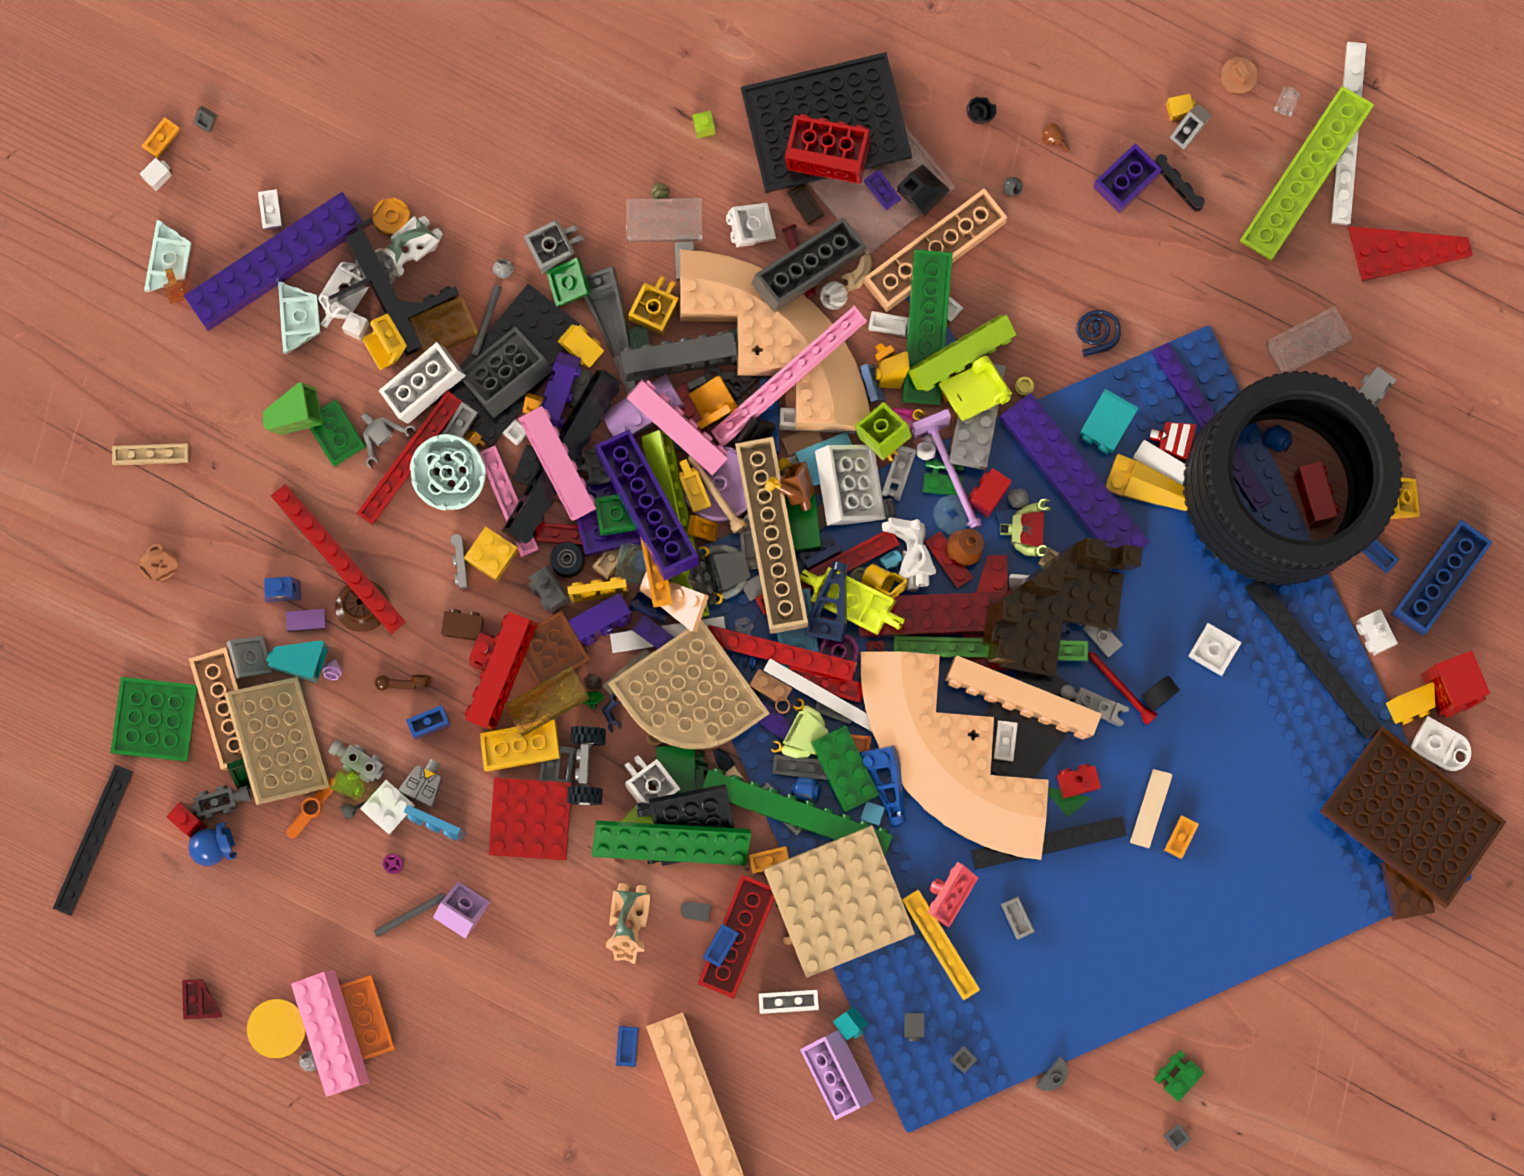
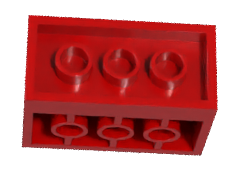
M805 114L795 115L785 154L787 170L861 184L871 144L869 129L862 125L849 126L841 121L834 123L825 118L813 119Z
M1472 650L1437 663L1421 674L1425 685L1431 682L1435 685V709L1439 717L1444 715L1445 718H1448L1462 710L1471 709L1485 701L1486 696L1490 694Z

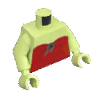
M1041 499L1037 503L1027 505L1018 510L1012 516V524H1000V535H1011V545H1014L1015 549L1025 556L1048 558L1046 554H1043L1045 550H1050V548L1043 545L1044 512H1040L1042 510H1051V507H1045V503L1050 502L1048 499Z

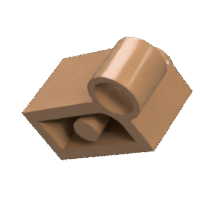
M758 669L749 686L756 693L774 702L776 712L781 715L787 714L790 711V702L787 699L792 692V687ZM780 702H785L788 705V709L780 711L777 705Z

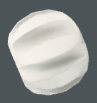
M836 281L828 282L820 291V301H822L823 306L831 310L840 309L847 302L848 292L843 284Z

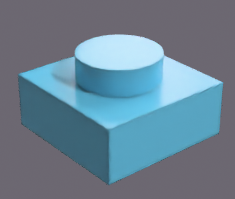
M896 549L878 558L886 569L896 567L903 560L901 554Z

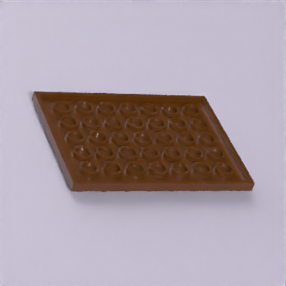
M1383 726L1375 733L1319 811L1445 909L1450 905L1507 822Z

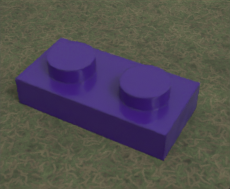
M879 169L864 179L863 182L885 211L901 201L900 196Z

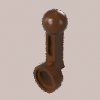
M381 675L376 678L375 687L380 691L387 690L388 688L415 690L416 687H428L429 683H431V676L412 675L411 680H395Z

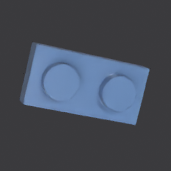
M873 364L860 366L862 370L861 377L866 384L868 398L871 402L875 403L886 401L883 389L878 387V380H875L876 366Z

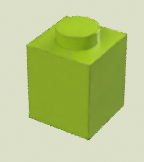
M711 110L692 115L697 139L715 135Z

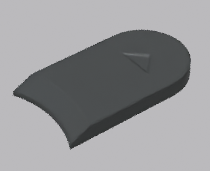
M686 902L681 907V914L686 919L710 922L709 912L712 905Z

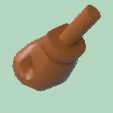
M1051 123L1043 129L1042 140L1045 144L1053 143L1056 146L1059 143L1066 152L1070 150L1062 141L1065 136L1057 124Z

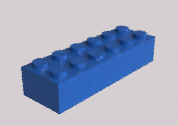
M1461 519L1400 600L1391 615L1420 636H1424L1493 542Z

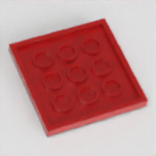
M494 777L489 855L566 860L570 803H567L568 787L572 786V783Z

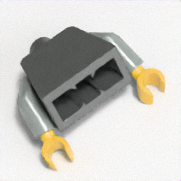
M724 544L711 546L710 548L700 547L699 550H706V554L700 557H709L719 592L712 595V597L715 595L720 597V601L715 604H720L724 598L728 599L739 594L747 584L746 579L750 578L749 570L757 568L755 557L745 559L743 551L738 552L736 548Z

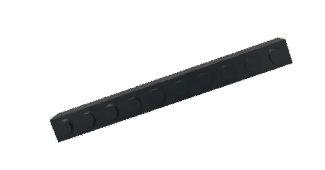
M605 370L595 371L559 432V439L561 443L567 446L568 456L574 462L581 457L583 447L591 440L593 430L599 426L600 418L603 413L607 412L610 407V401L620 390L619 386L622 382ZM542 463L502 529V532L518 543L527 544L532 540L536 527L544 520L543 515L552 506L553 498L557 494Z

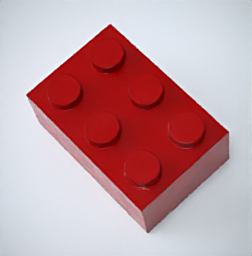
M1322 461L1298 467L1293 475L1309 528L1331 523L1338 516L1339 508L1337 502H1334L1332 498L1334 492L1331 483L1328 484L1326 478L1328 476L1326 466L1322 465Z

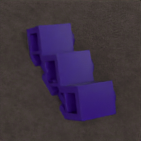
M559 352L555 360L553 372L545 389L541 405L544 409H547L551 416L550 422L557 429H562L566 418L563 417L564 409L567 402L571 403L573 399L572 385L575 378L580 377L583 368L580 366L581 358L564 352Z

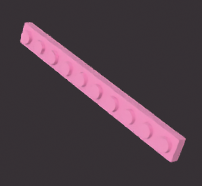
M853 306L718 424L711 432L719 444L724 447L742 431L751 416L756 419L865 324L867 320L858 308Z

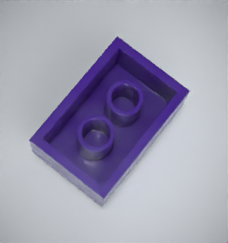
M1135 143L1095 181L1093 188L1121 213L1160 176L1162 169Z
M619 592L570 619L569 623L581 645L586 644V646H589L597 641V637L601 635L605 637L611 634L613 628L617 626L621 628L629 624L632 615Z

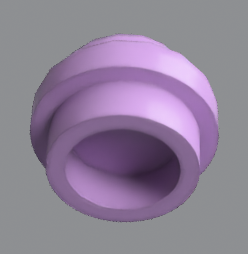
M332 660L323 667L324 677L329 680L339 679L342 675V668L337 660Z

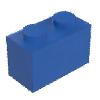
M442 705L406 719L415 740L451 726Z

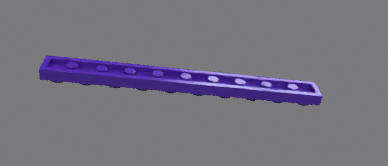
M1167 342L1154 350L1152 355L1200 429H1202L1215 413ZM1235 446L1233 456L1234 480L1256 512L1270 503L1272 499L1238 447Z
M645 615L641 617L632 630L656 649H659L675 638ZM761 701L770 714L758 723L784 741L793 723Z

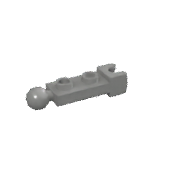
M1064 685L1060 691L1062 698L1066 700L1074 699V703L1101 713L1100 718L1116 726L1124 724V721L1118 718V712H1128V707L1082 687L1075 692L1074 687L1071 685Z

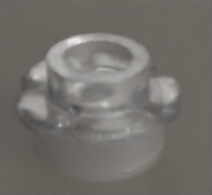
M742 617L736 620L735 631L749 635L751 630H753V623L750 622V619Z

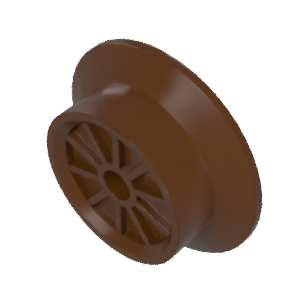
M372 582L373 585L389 602L387 594L383 590V588L379 586L377 583ZM348 585L341 590L336 599L335 610L339 621L346 628L356 632H366L375 629L381 624Z

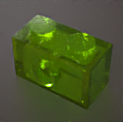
M337 771L330 789L335 793L356 801L358 797H362L365 787H363L364 783L359 780L360 776L351 772L347 775Z

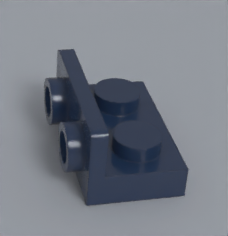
M833 537L822 541L821 549L799 553V557L806 570H810L841 554L842 550L839 544L835 543Z

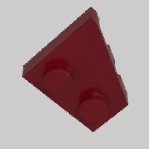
M203 979L182 980L184 1020L222 1017Z

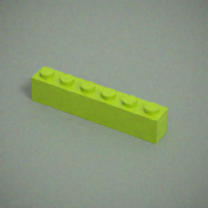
M998 315L910 367L908 373L917 390L929 391L935 387V383L948 380L950 374L954 372L959 373L966 369L965 365L973 364L984 354L988 355L995 352L997 346L1010 343L1012 341L1011 338L1016 336V332L1007 315Z

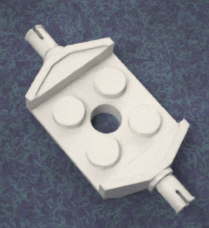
M340 262L318 297V301L326 311V316L320 325L326 329L332 319H346L350 311L354 312L369 288L362 289L329 305L328 297L339 292L341 286H351L363 280L356 264Z

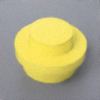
M1021 377L1016 381L1015 389L1018 394L1027 396L1033 392L1034 382L1029 377Z

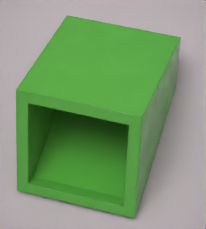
M303 382L297 383L263 411L264 418L262 422L266 430L279 435H285L323 425L317 388Z

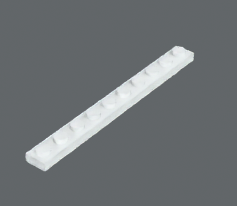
M1347 42L1343 86L1362 97L1366 43ZM1359 130L1335 167L1331 224L1350 226Z

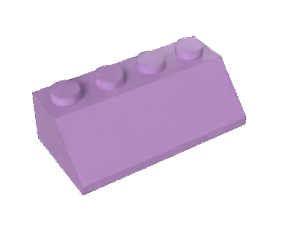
M667 374L652 382L657 387L655 390L660 395L664 393L671 400L669 403L673 407H676V405L681 409L686 407ZM627 398L603 413V418L613 437L630 429L635 438L656 425Z
M839 1030L800 1049L834 1120L875 1101Z

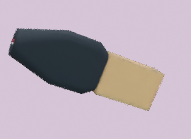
M720 748L715 749L713 753L719 768L727 776H739L743 778L742 781L744 782V777L736 768L735 762L730 755Z

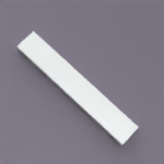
M724 616L702 620L707 628L708 625L726 629ZM682 623L660 626L674 637L688 629ZM633 631L610 634L613 653L654 647Z

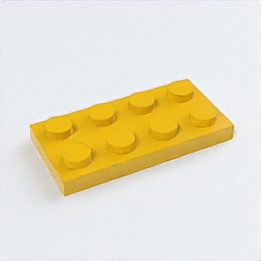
M555 720L480 733L485 772L561 758L557 723Z

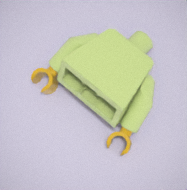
M799 698L797 702L802 705L801 707L793 705V709L799 713L783 741L785 745L782 746L780 742L774 741L773 743L779 744L778 750L771 749L774 753L782 752V754L793 758L809 757L811 754L816 755L810 742L828 734L820 712L808 705L805 706L803 700Z

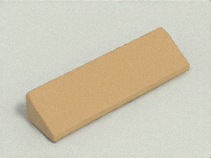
M1153 769L1130 843L1147 849L1150 848L1173 774Z

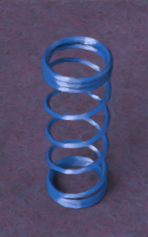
M732 651L730 659L733 654V663L735 665V652ZM741 653L735 666H737L742 655V667H746L748 660L751 657L750 669L754 670L757 657L754 656L752 661V656L749 655L747 662L744 666L743 653Z

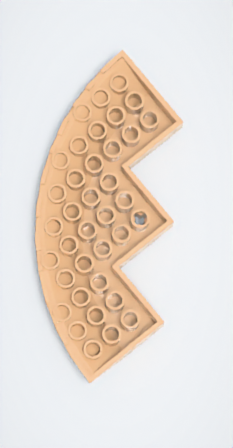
M680 249V321L737 322V376L776 375L833 325L826 315L810 299L806 298L804 294L774 313L751 284L755 274L762 270V268L726 255ZM845 341L794 385L795 430L856 431L855 425L870 413L863 379Z
M860 652L862 694L870 728L879 748L895 746L900 762L902 785L905 790L915 798L925 811L964 838L998 852L1011 854L1016 857L1041 860L1049 780L990 775L994 717L936 712L940 655L911 652ZM970 733H974V735H976L974 741H972L971 737L968 736Z

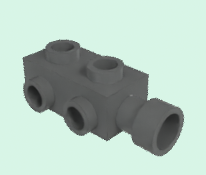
M224 785L217 787L216 792L210 794L208 791L197 793L198 797L193 798L194 803L191 804L194 815L198 814L199 818L208 820L214 818L215 814L220 812L223 815L234 812V808H238L237 802L250 801L251 794L247 785L240 787L236 791ZM226 797L230 800L228 804L223 803V799ZM206 803L211 804V807L208 810L204 808Z

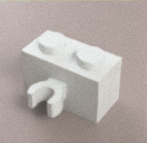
M1381 609L1357 621V630L1360 635H1364L1367 641L1365 646L1373 655L1379 654L1398 644Z

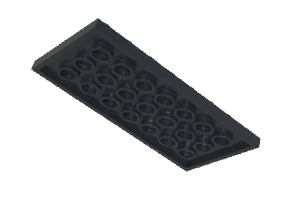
M527 284L485 335L479 355L516 327L542 354L553 369L559 352L569 354L557 341L571 325L579 326L581 324L558 306L556 307L553 302L531 285ZM470 353L459 367L461 369L479 355ZM552 372L495 418L487 412L461 380L448 391L462 402L479 411L469 430L477 432L482 436L481 439L493 447L502 436L504 430L523 410L527 393L535 395L552 375ZM444 394L435 401L436 404L439 403Z

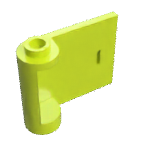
M983 356L976 360L971 369L939 383V387L961 421L969 419L1000 403H1007L1012 395L1011 390L988 356Z

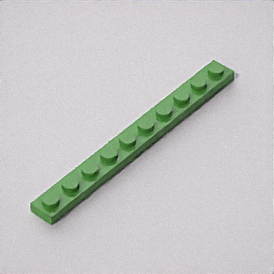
M894 636V652L935 654L944 658L960 656L962 658L988 659L989 646L982 645L983 638ZM1060 640L1058 661L1087 662L1088 641Z

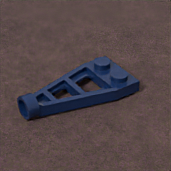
M833 561L832 569L809 614L805 635L843 643L847 626L846 574L848 564ZM832 584H838L840 587L838 599L828 598L827 596ZM834 603L837 606V618L835 620L823 619L821 617L825 604Z

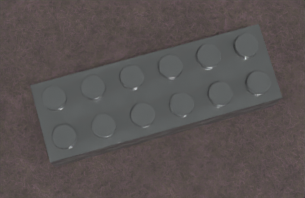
M843 217L756 273L751 284L775 313L862 256L866 245Z
M722 331L718 332L716 336L709 337L708 334L698 336V339L691 340L688 337L674 343L672 341H664L660 343L661 345L657 346L646 344L639 349H634V347L624 348L620 352L618 363L622 383L659 377L665 374L671 375L706 369L712 366L734 364L737 350L733 333Z

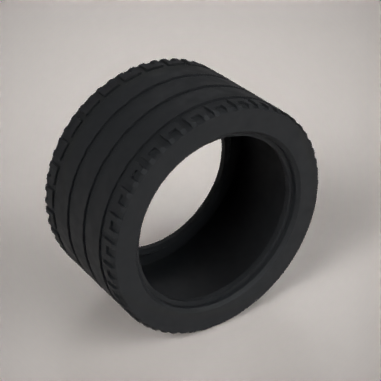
M1287 371L1282 374H1273L1271 377H1264L1252 385L1250 384L1200 430L1201 432L1196 436L1194 443H1192V449L1189 451L1187 461L1185 462L1186 469L1183 473V486H1185V489L1183 490V495H1185V506L1188 508L1186 510L1187 515L1191 518L1190 523L1194 525V531L1198 533L1201 543L1204 542L1205 548L1213 553L1212 556L1214 558L1217 557L1220 560L1219 562L1227 565L1231 571L1235 570L1237 574H1242L1248 579L1253 578L1257 582L1262 581L1265 584L1274 583L1275 585L1299 584L1328 574L1365 550L1378 538L1395 513L1394 508L1397 507L1398 497L1401 494L1399 490L1402 487L1401 477L1403 472L1401 471L1402 462H1400L1399 458L1401 454L1397 449L1399 446L1395 442L1394 432H1391V426L1386 423L1385 416L1380 414L1379 408L1375 407L1370 399L1364 397L1365 394L1359 393L1353 386H1348L1347 382L1338 381V378L1335 377L1330 378L1326 374L1320 375L1318 372L1309 373V371H1293L1289 373ZM1272 419L1293 421L1314 430L1332 446L1343 464L1348 482L1347 508L1343 520L1333 536L1311 541L1290 539L1267 529L1250 514L1238 494L1233 476L1234 450L1245 426Z

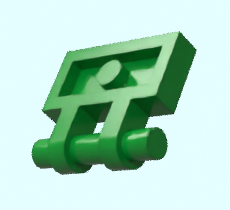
M934 459V461L926 460L925 468H933L932 474H924L923 493L958 496L950 476L938 474L939 469L947 470L944 462H939L938 459ZM953 464L956 471L964 470V466ZM958 476L962 484L963 477Z
M1180 1050L1176 1055H1172L1169 1058L1168 1064L1164 1068H1160L1158 1075L1154 1078L1158 1084L1164 1079L1168 1082L1163 1089L1177 1102L1184 1097L1204 1074L1191 1060H1188L1184 1065L1181 1060L1185 1057V1054ZM1177 1066L1180 1070L1172 1078L1169 1073Z

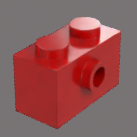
M1089 763L1078 766V770L1071 771V768L1059 771L1060 774L1056 776L1062 799L1096 791L1101 788L1095 765L1090 766Z

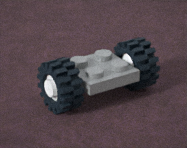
M592 726L571 727L570 743L581 745V749H577L576 760L580 763V768H576L575 780L579 782L581 787H568L567 803L602 805L603 789L589 787L590 747L605 745L606 729Z

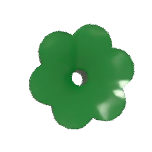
M588 691L580 696V701L585 705H589L590 709L597 708V704L604 699V695L599 691Z

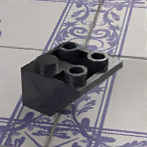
M924 165L912 171L897 186V193L924 217L950 191Z

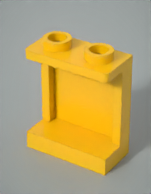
M388 313L372 320L370 324L373 332L362 338L379 370L396 364L407 346Z

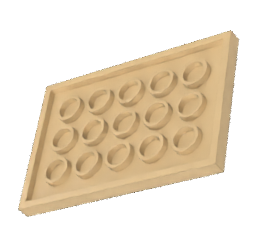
M298 677L229 691L224 694L256 805L330 787Z

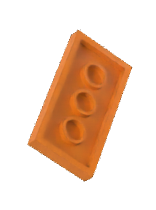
M369 975L340 985L363 1061L396 1050L373 976Z

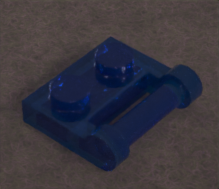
M641 592L637 593L629 606V610H637L656 618L662 624H665L670 616L662 607L653 608L652 600Z

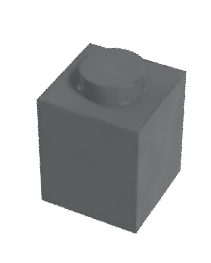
M904 1013V1037H908V1041H920V1038L924 1037V1013Z

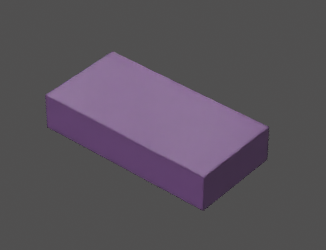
M325 609L286 612L287 631L326 629Z

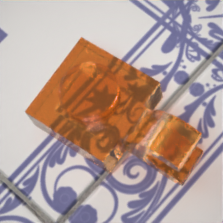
M173 268L165 269L169 283L164 284V288L170 304L185 300L184 295L187 292L182 279L176 281Z

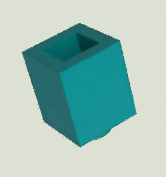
M855 1006L833 1021L846 1041L851 1037H854V1039L858 1038L864 1033L862 1029L868 1025Z

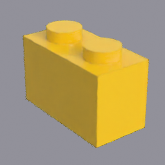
M571 325L557 342L571 355L581 358L580 363L584 367L590 368L604 352L600 347L602 344L594 337L591 339L587 335L588 331L583 326Z

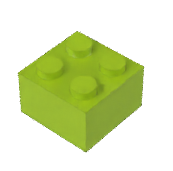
M884 402L855 425L858 437L882 460L912 437L908 424Z

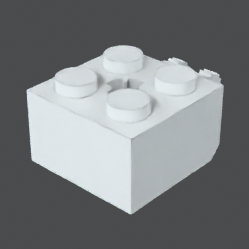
M637 755L634 759L642 769L639 773L635 771L629 762L625 764L632 778L624 786L637 803L645 802L649 804V799L679 793V786L657 759L647 766ZM649 784H652V786L653 784L656 785L655 791L649 790Z

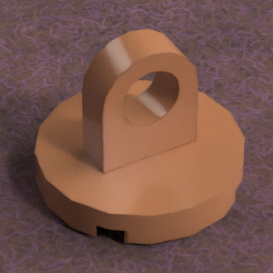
M1235 57L1228 60L1223 65L1220 73V81L1223 87L1228 92L1238 95L1250 92L1255 87L1258 79V71L1255 65L1243 57Z
M160 544L150 546L139 562L142 576L151 581L152 579L163 581L170 578L176 573L178 566L176 555L169 550H165Z

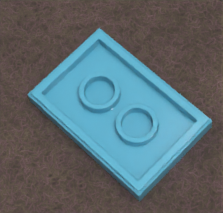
M847 432L794 453L798 463L806 461L813 486L820 484L815 451L828 445H852Z

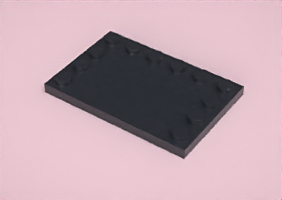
M1018 671L1013 677L1061 697V688L1064 685H1069L1057 675L1056 677H1047ZM995 702L984 715L985 717H994L991 771L997 776L1034 779L1070 731L1066 733L1059 731L1054 724H1042L1034 716L1027 718L1020 715L1019 710L1013 709L1010 711L1001 707V703ZM998 720L1018 723L1013 762L993 760ZM970 733L969 737H971V740L974 741L976 735H974V733Z

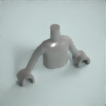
M367 412L364 413L361 418L368 425L363 432L369 456L366 461L368 468L372 469L369 465L371 461H375L378 464L377 459L374 457L373 445L370 439L380 447L394 435L388 427L405 433L408 438H411L408 434L409 430L412 429L415 433L417 432L415 427L410 425L405 428L384 417L373 420Z

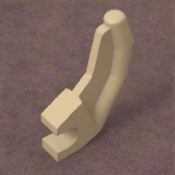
M869 253L861 257L856 270L841 276L842 281L848 282V285L845 286L848 292L859 289L864 283V277L870 274L872 260Z

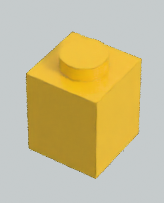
M1190 94L1168 98L1166 105L1170 121L1184 119L1188 112L1196 106V102L1194 99H1191Z

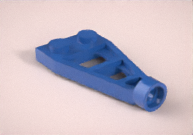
M895 746L863 750L859 754L889 814L891 825L905 822L901 768ZM888 767L891 771V782H882L877 769ZM894 788L896 801H890L885 789Z

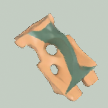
M619 883L617 890H613L609 926L617 924V928L613 936L607 941L606 948L613 951L614 960H627L636 964L637 952H644L645 946L638 939V933L641 927H646L649 914L650 894L647 893V886L639 885L636 888V892H629V885ZM617 911H621L619 918H616ZM637 911H641L642 916H637ZM629 921L633 927L628 928L625 923Z

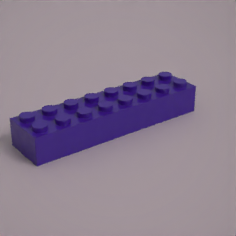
M630 429L595 445L599 461L663 580L666 581L699 565L698 555Z

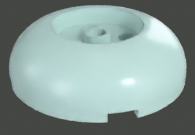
M442 434L429 438L417 448L410 464L411 482L414 490L424 502L437 509L454 510L466 507L478 497L485 484L486 467L481 453L470 441L457 435ZM447 453L450 454L451 461L445 459ZM460 466H464L467 472L462 473L460 471ZM434 468L440 469V475H435ZM449 480L455 481V487L448 485Z

